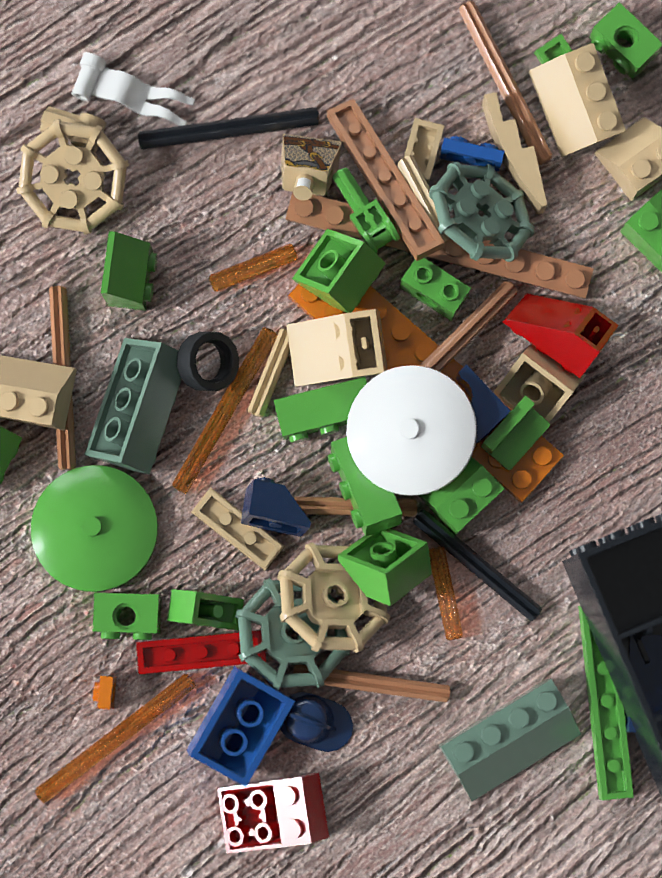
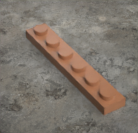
M354 98L327 110V119L415 260L419 261L443 249L444 240Z

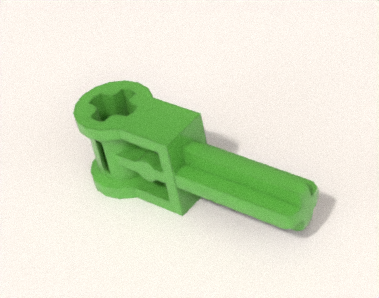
M348 168L338 170L333 175V180L354 212L349 215L350 220L363 241L377 254L378 249L392 240H400L397 230L378 201L375 199L369 202Z

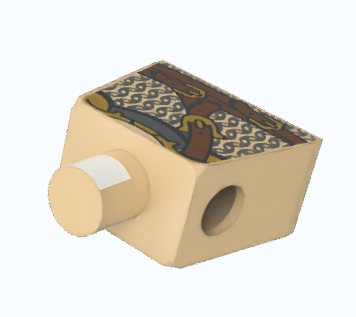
M283 134L281 152L282 188L285 191H292L297 199L303 201L310 199L312 194L326 195L333 181V175L339 168L341 142Z

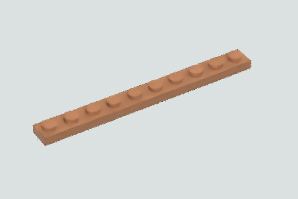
M292 192L285 218L286 221L324 231L330 229L363 241L350 220L349 215L354 212L348 203L313 194L310 199L303 201L297 199ZM401 236L400 240H392L384 245L385 247L411 253ZM451 238L444 241L443 249L426 257L586 299L594 270L591 267L523 249L519 250L517 259L511 262H507L504 259L479 258V260L475 261L470 259V254ZM488 240L483 241L484 246H494V244H489L490 241Z

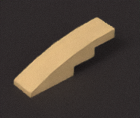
M497 92L484 94L482 107L491 137L498 150L505 151L502 162L517 188L525 193V199L535 212L543 214L547 207V201L534 146L522 148L515 119L503 121Z
M415 118L404 158L410 155L414 157L429 185L445 125Z

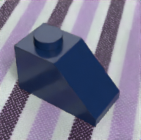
M261 477L258 479L254 478L246 488L241 524L302 537L310 528L311 521L285 485L276 484L273 479Z

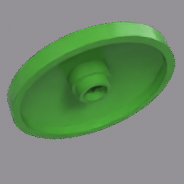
M83 466L60 475L43 491L32 514L31 540L38 560L44 569L57 581L80 591L103 592L125 585L146 567L157 544L158 517L150 496L130 475L108 466Z

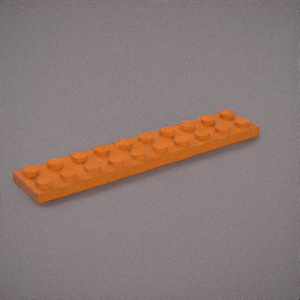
M299 284L288 295L312 319L346 313L330 306ZM372 286L368 288L360 303L352 311L358 312L371 309L380 311L388 370L401 366H420L439 347L437 343ZM453 358L440 373L453 380L469 399L465 388L460 386L456 380L457 374L463 366ZM497 425L475 446L471 457L483 465L502 487L522 503L564 455L541 436L517 464L508 471L481 448L483 442L498 427Z

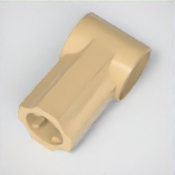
M48 106L44 110L41 119L40 131L41 133L44 132L57 119H61L62 122L93 127L100 125L104 129L106 122L92 114L81 113L76 115ZM66 135L67 140L74 146L86 147L89 138ZM98 144L93 149L94 153L97 152Z

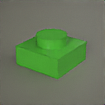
M559 34L537 49L534 54L540 63L544 64L572 51L563 35Z

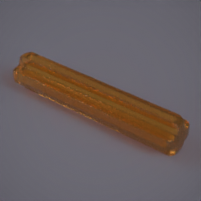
M287 244L211 274L209 281L212 289L218 292L296 261L297 252L292 244Z
M441 546L429 549L431 570L445 636L449 641L460 639L463 637V631L446 551Z

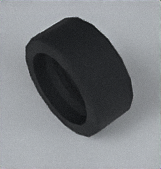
M198 332L188 336L181 344L177 353V368L180 377L187 386L198 391H219L228 387L235 380L239 370L237 347L228 336L221 332ZM205 343H212L220 356L219 371L211 380L203 379L198 373L196 366V355L199 348Z

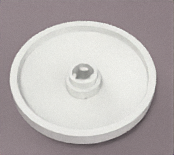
M401 366L387 370L373 378L355 398L347 421L349 449L360 471L377 486L402 495L428 494L451 483L465 469L473 454L476 443L477 426L475 414L463 390L443 373L422 366Z

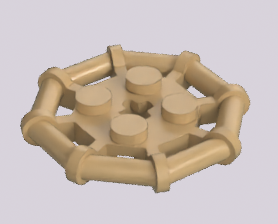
M61 119L53 121V125L27 145L23 144L21 147L22 161L19 188H16L17 194L22 195L41 220V226L46 229L53 227L83 232L84 235L91 234L92 229L117 210L123 209L125 205L123 203L126 169L129 163L128 160H124L103 132L104 128L100 125L93 127L62 122ZM66 135L89 138L86 147L69 145ZM55 138H58L60 147L50 155L45 156L39 152ZM96 144H98L112 164L103 165L93 152ZM34 159L42 163L41 181L32 184ZM68 169L72 172L77 170L80 172L81 175L77 178L80 183L77 186L74 183H67L66 178L68 175L66 172ZM114 170L110 195L104 191L103 183L106 172ZM41 188L54 203L50 211H48L33 190ZM98 198L107 202L88 217L86 209L88 205ZM61 207L76 209L80 219L56 215Z
M313 542L305 545V550L285 570L279 571L277 579L280 581L282 614L279 617L282 622L290 625L312 646V651L353 650L355 653H358L364 649V645L384 624L389 622L390 615L387 612L386 604L374 600V607L369 605L368 597H366L341 564L324 563L323 558H338L337 555L352 544H349V546L315 545ZM310 562H313L316 570L308 578L298 575ZM293 585L302 588V605L294 607ZM331 589L336 590L337 595H342V599L337 603H333L327 596L330 594ZM306 613L312 623L320 626L318 633L309 627L298 615ZM362 614L369 616L371 620L358 632L354 622ZM327 629H345L348 637H325Z

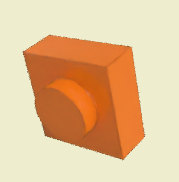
M100 676V682L94 683L93 701L98 702L97 709H114L117 677Z

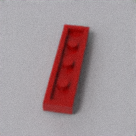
M261 630L252 631L253 647L262 643ZM239 632L136 642L138 675L247 664L245 661L241 662L239 658L241 654ZM266 651L257 654L262 660L267 662Z

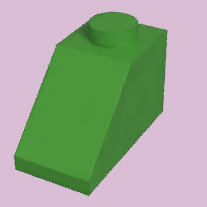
M171 589L167 621L239 631L238 619L235 615L238 609L243 608L244 599L198 591Z

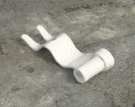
M88 52L83 54L80 62L81 71L72 91L74 97L83 101H89L90 96L93 95L102 99L116 101L140 115L164 118L178 126L186 125V121L170 110L159 105L146 102V99H172L192 106L195 99L174 89L150 86L126 72L105 68L107 62L102 57Z

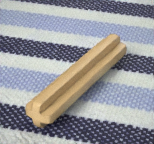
M412 155L407 156L399 161L398 168L439 232L438 227L440 225L434 202L429 197L430 187ZM439 232L444 241L450 239L446 234Z
M281 328L279 330L249 405L248 412L256 417L262 418L265 415L289 355L290 347L287 329Z

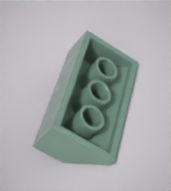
M124 338L84 454L85 456L128 470L150 474L182 379L177 368V353L179 350L162 342Z
M546 679L438 746L471 801H474L577 738L581 733L567 703L553 680Z

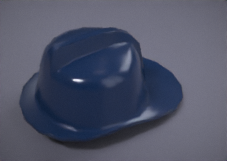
M298 692L289 696L295 702L280 727L285 737L295 743L324 752L339 750L347 744L352 736L353 722L350 713L344 706L307 692Z

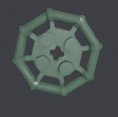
M459 162L450 163L447 166V171L438 183L430 187L429 197L434 202L440 225L438 227L439 232L446 234L468 252L470 259L475 261L479 260V258L504 259L507 262L517 259L518 252L527 239L534 235L535 226L529 219L524 201L525 193L523 190H517L498 174L493 165L472 166L461 165ZM465 177L480 178V180H476L474 183H468ZM490 183L494 187H496L500 192H502L506 196V198L502 197L498 192H496L490 186ZM452 184L458 190L455 195L448 192ZM448 207L450 211L454 210L455 216L453 218L450 217ZM479 210L485 214L483 217L478 214ZM514 211H515V215H516L517 221L512 220V216H511V215L513 214ZM506 232L515 235L511 242H508L504 237ZM491 240L489 244H494V246H484L483 241Z
M268 578L263 581L262 587L247 604L236 612L235 617L238 619L241 649L239 658L241 662L245 661L272 684L273 689L279 690V688L299 686H316L319 688L324 685L326 678L342 659L350 655L351 650H332L331 654L318 668L314 658L321 650L318 652L312 651V646L300 635H298L297 640H292L291 636L286 635L285 631L289 630L290 625L282 622L279 617L282 614L281 596L279 594L281 593L280 581ZM293 585V592L302 591V588ZM330 594L327 595L328 598H329L333 603H337V602H338V601H337L335 598H333ZM302 596L301 599H294V607L302 605ZM271 597L275 604L265 616L255 614L264 602ZM306 613L298 615L309 627L318 633L320 626L312 623ZM251 623L261 625L262 643L253 647ZM334 629L335 637H348L345 629ZM263 651L269 653L272 659L280 663L278 671L276 672L257 654ZM306 664L310 672L285 674L287 665Z

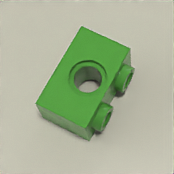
M620 2L593 27L589 37L592 40L591 43H594L595 49L612 59L615 68L621 74H627L632 80L659 54L662 48V42ZM625 39L631 46L622 47L618 44L617 40Z
M426 258L419 261L414 260L401 279L400 284L402 290L450 321L453 320L471 290L469 286Z
M94 593L93 632H101V639H120V633H133V640H152V634H160L162 596L158 594ZM125 608H132L136 615L135 621L129 626H124L119 619L121 611Z

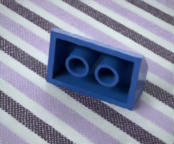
M234 666L186 751L194 759L247 787L295 701Z

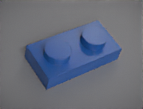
M452 136L450 139L444 138L440 159L472 166H486L490 164L495 167V171L499 172L505 151L498 150V147L493 144L481 143L480 145L468 143V140L465 138Z

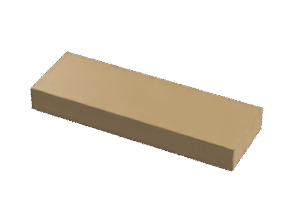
M211 487L191 511L192 514L265 571L285 547L266 530L241 524L242 512Z

